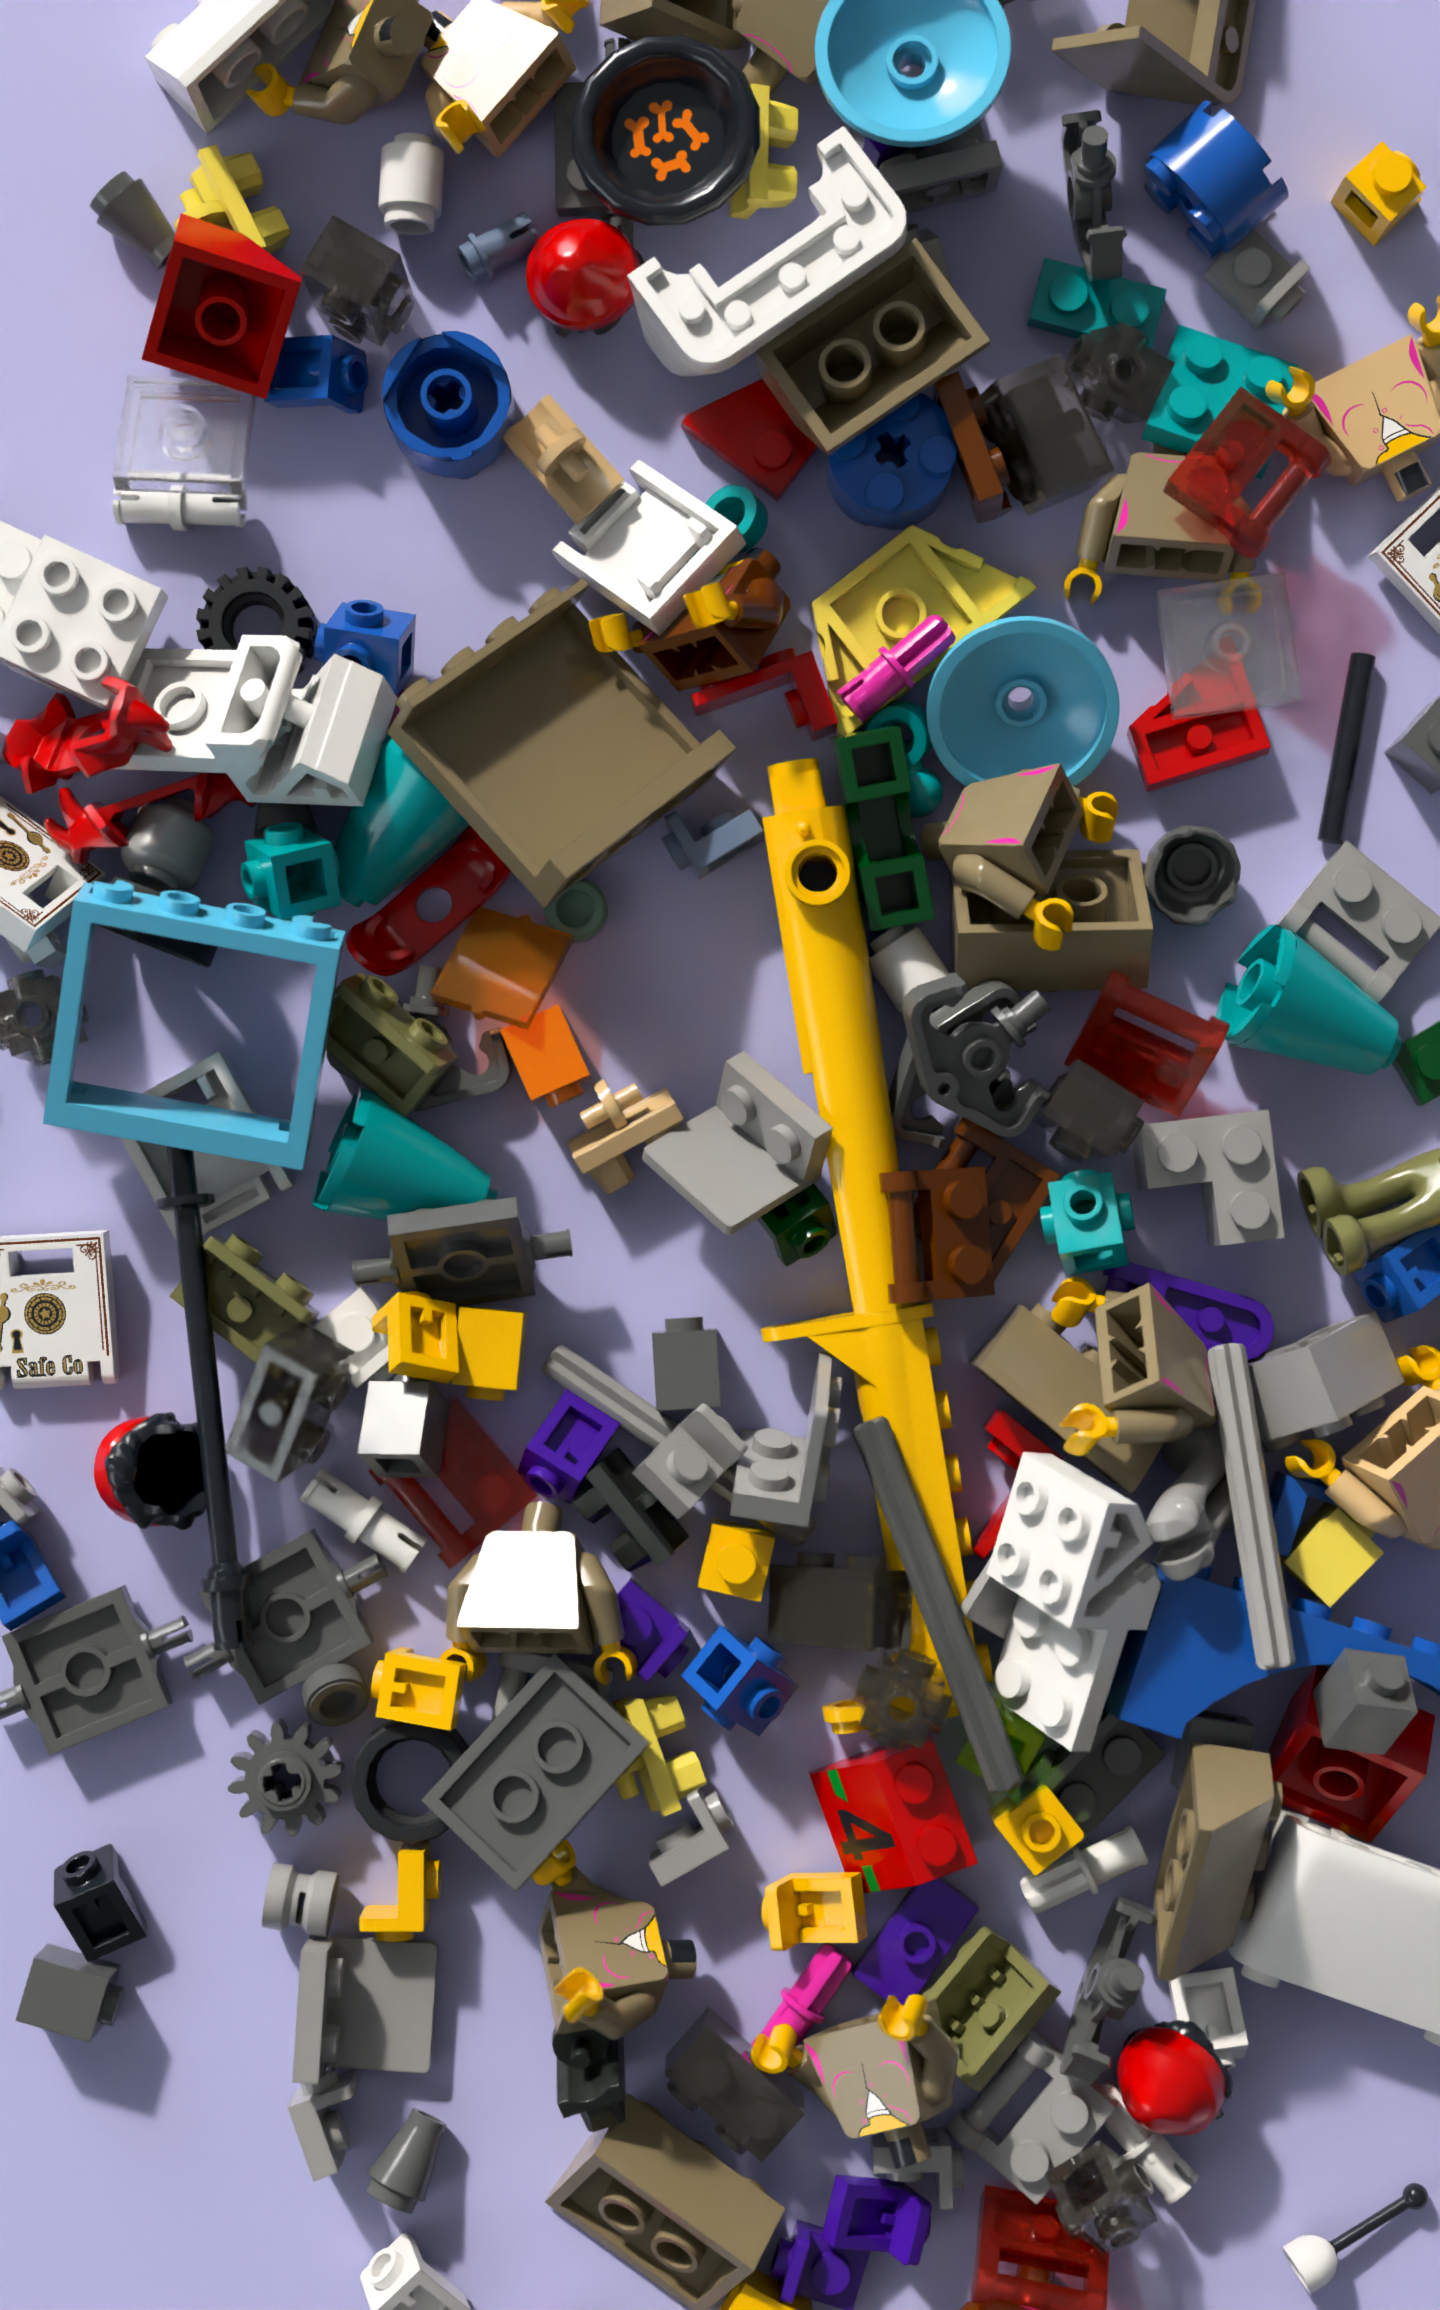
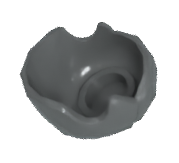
M1182 825L1167 832L1150 849L1143 873L1144 882L1151 903L1173 923L1203 926L1209 924L1215 914L1234 902L1238 891V881L1240 880L1241 863L1234 845L1214 828Z

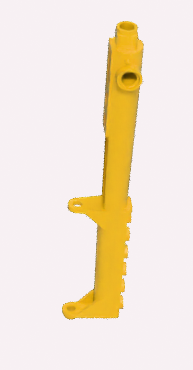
M817 758L786 761L767 767L775 815L762 817L803 1073L804 1075H813L819 1115L833 1127L826 1155L853 1312L761 1328L762 1341L770 1342L807 1336L853 1370L862 1423L876 1417L888 1419L960 1608L975 1580L965 1582L961 1557L973 1555L967 1517L954 1518L951 1493L963 1492L957 1454L944 1455L940 1430L952 1428L947 1391L934 1392L930 1367L942 1365L936 1327L924 1328L922 1318L934 1316L932 1301L889 1304L888 1284H894L888 1200L887 1193H880L879 1173L899 1172L900 1169L846 808L844 806L826 807ZM822 862L833 869L836 880L829 889L822 892H813L801 884L799 880L800 872L810 863ZM875 1490L902 1646L866 1696L839 1700L822 1707L824 1721L831 1723L834 1734H848L870 1728L869 1719L921 1711H927L929 1719H945L960 1715ZM962 1615L987 1682H992L993 1674L987 1643L975 1645L971 1620Z

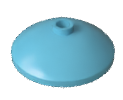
M829 0L821 15L815 37L817 77L822 92L835 113L847 125L863 136L880 143L898 147H923L950 140L973 127L987 114L998 99L1004 87L1010 65V31L1004 10L998 0ZM908 65H917L923 69V73L918 77L910 78L905 76L901 70Z
M1017 616L996 620L964 636L949 650L938 665L929 687L926 705L927 727L934 751L947 771L966 787L971 783L1013 774L1022 769H1034L1061 763L1070 784L1076 786L1088 777L1106 756L1116 735L1120 713L1116 680L1107 659L1099 648L1073 627L1056 620L1037 616ZM1017 687H1025L1031 691L1028 699L1022 702L1012 701L1008 696Z

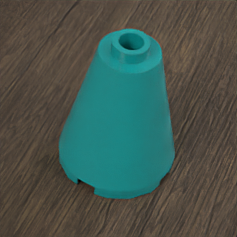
M387 733L385 740L382 741L380 755L363 807L351 806L334 846L340 865V878L338 880L340 898L360 908L364 901L372 905H378L470 827L468 822Z
M1276 924L1269 925L1257 934L1243 951L1237 963L1247 969L1238 987L1226 982L1220 997L1215 1020V1031L1218 1036L1224 1038L1233 1046L1362 1075H1371L1379 1068L1386 1069L1393 1063L1402 1044V1037L1398 1034L1399 1025L1397 1019L1291 929H1284Z
M359 1088L358 1095L354 1094L332 1139L328 1152L331 1154L326 1167V1171L330 1172V1174L320 1171L311 1206L324 1212L387 1221V1215L407 1213L422 1208L435 1209L476 1203L485 1199L497 1200L498 1191L489 1188L491 1174L408 1116H403L375 1093Z

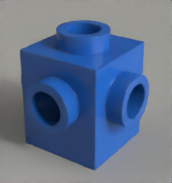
M371 600L342 602L329 621L319 625L314 646L316 661L323 662V666L334 654L354 661L383 675L396 697H398L414 670L416 614L386 610L380 603Z
M722 1625L719 1626L681 1675L705 1699L701 1709L715 1722L728 1731H731L736 1724H739L758 1737L780 1715L784 1705L799 1687L780 1669L787 1659L772 1645L759 1636H756L751 1643H748Z

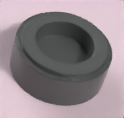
M344 1663L330 1664L316 1670L306 1679L301 1691L308 1717L316 1724L322 1726H339L351 1722L362 1714L369 1702V1692L363 1674L358 1668Z

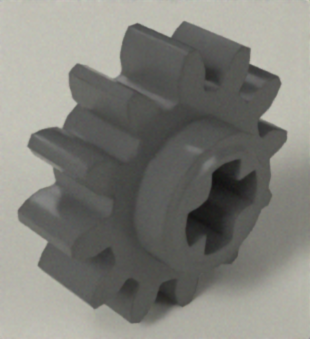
M282 1718L277 1719L271 1727V1740H268L262 1732L254 1729L247 1736V1743L254 1751V1755L248 1752H237L231 1758L230 1762L238 1770L245 1771V1776L236 1778L228 1786V1792L234 1794L247 1793L249 1799L241 1808L239 1815L241 1818L253 1815L256 1810L262 1812L264 1818L261 1822V1830L264 1834L269 1833L278 1820L281 1819L285 1820V1828L291 1837L296 1836L302 1826V1815H306L313 1824L320 1825L326 1818V1812L318 1800L326 1803H335L342 1795V1791L337 1786L327 1782L328 1779L338 1776L345 1768L343 1762L335 1760L325 1761L324 1755L331 1748L334 1740L332 1737H326L315 1745L310 1742L308 1738L311 1735L312 1726L309 1721H305L295 1732V1735H289L285 1721ZM281 1763L286 1764L288 1773H299L301 1777L291 1789L292 1791L287 1790L284 1781H274L273 1775L281 1767Z

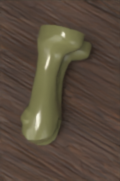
M1440 1148L1415 1156L1379 1175L1352 1184L1340 1185L1324 1167L1314 1166L1297 1174L1298 1191L1311 1229L1317 1239L1323 1238L1327 1258L1332 1267L1342 1276H1348L1364 1269L1370 1257L1376 1252L1415 1233L1440 1225ZM1410 1200L1392 1210L1365 1217L1396 1202Z

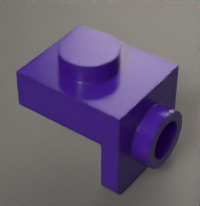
M836 2175L821 2238L832 2248L888 2252L905 2266H918L923 2245L927 2241L931 2230L930 2215L932 2205L904 2182L880 2178Z

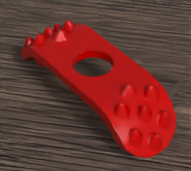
M470 826L462 833L453 847L381 910L366 920L352 926L346 937L348 951L362 967L372 973L385 977L396 975L419 961L485 904L502 887L511 870ZM441 888L449 893L452 900L449 914L439 922L431 923L422 920L416 909L418 898L428 889Z

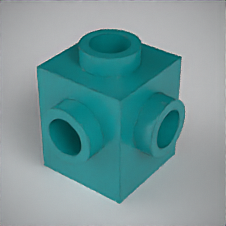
M297 822L269 826L264 829L265 836L244 841L247 862L241 864V879L248 898L252 901L254 900L255 904L278 919L292 921L294 916H314L316 911L342 905L338 884L340 865L332 842Z
M1089 1169L1077 1170L1066 1174L1061 1181L1048 1183L1051 1205L1040 1207L1041 1223L1046 1245L1057 1243L1066 1276L1129 1266L1124 1231L1136 1229L1129 1191L1117 1193L1112 1172L1099 1173Z

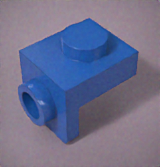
M1279 1471L1275 1472L1269 1496L1280 1555L1289 1557L1308 1496L1336 1504L1324 1493L1328 1486L1319 1478L1301 1479Z
M15 1520L7 1523L0 1522V1620L4 1627L12 1631L66 1598L63 1589L33 1535Z

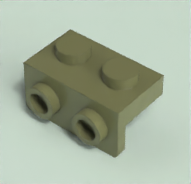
M362 972L342 980L334 990L337 996L334 999L326 1050L383 1100L406 1117L416 1109L458 1056L446 1046L448 1040L438 1027L423 1018L415 1019L397 1003L399 997L391 986L376 976H366Z
M232 1233L228 1240H225L220 1235H210L203 1247L206 1248L204 1252L213 1331L269 1374H274L321 1313L309 1304L314 1294L286 1272H283L279 1279L268 1273L258 1265L263 1258V1254L235 1233ZM180 1282L169 1297L184 1308L182 1282Z
M984 1926L979 1929L973 1938L962 1945L956 1959L933 1987L925 1991L922 1996L927 2001L931 1999L936 2000L941 2028L959 2048L960 2055L956 2075L965 2085L980 2093L1062 1991L1015 1944Z

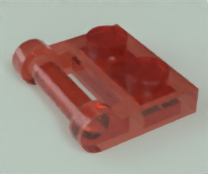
M1240 386L1167 480L1162 492L1226 536L1229 544L1239 554L1250 559H1256L1270 543L1269 532L1310 478L1317 479L1322 475L1331 463L1332 457L1328 449L1321 442ZM1277 449L1288 457L1290 463L1252 513L1248 515L1234 504Z
M1112 969L1073 1041L1064 1065L1176 1117H1180L1220 1050L1228 1033L1230 1023L1215 1016H1211L1209 1020L1203 1019L1128 984L1130 977ZM1118 1007L1196 1043L1191 1051L1113 1014Z
M458 1397L449 1403L450 1408L439 1479L475 1521L464 1533L461 1534L415 1478L378 1477L371 1469L368 1471L379 1486L384 1483L388 1485L442 1550L437 1556L449 1570L479 1546L489 1533L498 1530L539 1495L529 1486L525 1477L518 1471L516 1466Z
M985 2185L979 2204L975 2268L970 2292L971 2302L991 2306L993 2300L1041 2310H1106L1111 2210L1043 2197L1036 2205L1022 2192ZM999 2261L1084 2278L1083 2290L998 2273Z

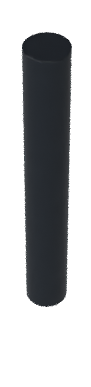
M1355 652L1350 655L1317 838L1321 842L1343 844L1376 657L1371 654Z

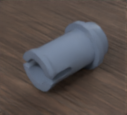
M524 211L519 213L517 217L478 237L471 232L465 236L466 243L457 247L459 259L473 282L482 278L486 282H490L495 279V271L531 253L536 241L540 238L536 228L529 230L528 226L532 224V221Z

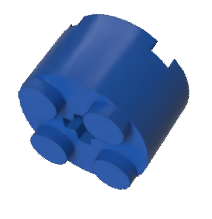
M1207 100L1203 101L1145 156L1146 165L1144 170L1150 178L1144 184L1146 192L1165 213L1169 214L1174 208H1177L1192 224L1186 230L1187 235L1193 244L1210 259L1219 251L1230 253L1289 197L1287 186L1282 177L1272 185L1263 172V169L1272 160L1260 144L1224 109H1221L1212 117L1211 102Z
M441 331L442 334L423 339L419 337L412 340L396 353L383 379V406L398 447L414 465L434 475L469 479L490 466L506 449L507 446L504 444L503 437L507 429L515 425V402L507 373L498 355L486 343L464 332ZM456 397H459L462 406L458 410L449 409L446 413H440L438 407L440 401L451 404Z
M919 393L827 456L826 472L830 493L839 508L849 518L865 526L888 528V530L907 529L910 525L915 526L924 521L938 508L949 487L957 459V449L952 441L953 434L942 408L925 394ZM886 450L891 455L899 453L902 456L901 466L897 468L892 461L881 465L879 463L880 452Z

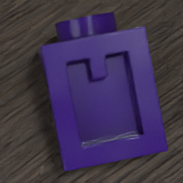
M566 1389L526 1446L518 1471L525 1476L526 1482L537 1493L550 1499L558 1497L564 1502L571 1504L573 1497L580 1490L586 1478L585 1475L593 1468L616 1434L620 1423Z
M630 1578L617 1593L625 1631V1637L620 1640V1646H624L634 1653L638 1662L636 1675L647 1683L656 1672L666 1678L686 1656L690 1648L682 1641L688 1635L689 1627L633 1578Z
M796 2219L791 2239L779 2238L771 2264L770 2276L778 2278L779 2300L792 2304L794 2296L799 2295L843 2310H853L871 2251L832 2248L821 2238L824 2227Z

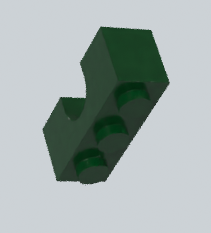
M890 725L830 737L842 806L846 808L864 925L870 931H876L935 919L924 855L919 851L911 817L909 791H912L900 726Z

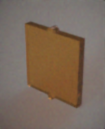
M480 907L472 914L430 992L432 1000L472 1012L476 1020L489 1017L528 1030L574 942L572 934L533 923L528 915H521L517 918Z

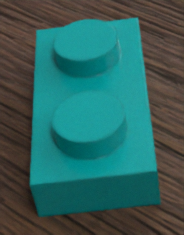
M1044 258L1027 326L1148 357L1154 342L1167 289L1122 277L1119 279L1089 282L1083 267Z

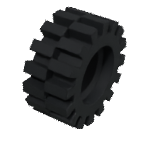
M259 566L258 572H250L248 567L236 569L238 575L229 579L225 573L216 579L220 586L214 592L209 588L202 597L206 601L204 609L198 608L196 619L200 623V629L196 630L197 637L203 648L206 650H237L239 645L236 643L233 635V626L237 616L250 606H267L279 615L281 621L279 636H287L300 643L299 652L303 658L297 673L298 676L305 669L302 665L306 657L312 658L314 653L312 640L316 638L317 626L313 621L314 613L299 588L295 587L290 579L279 573L277 576L269 568Z

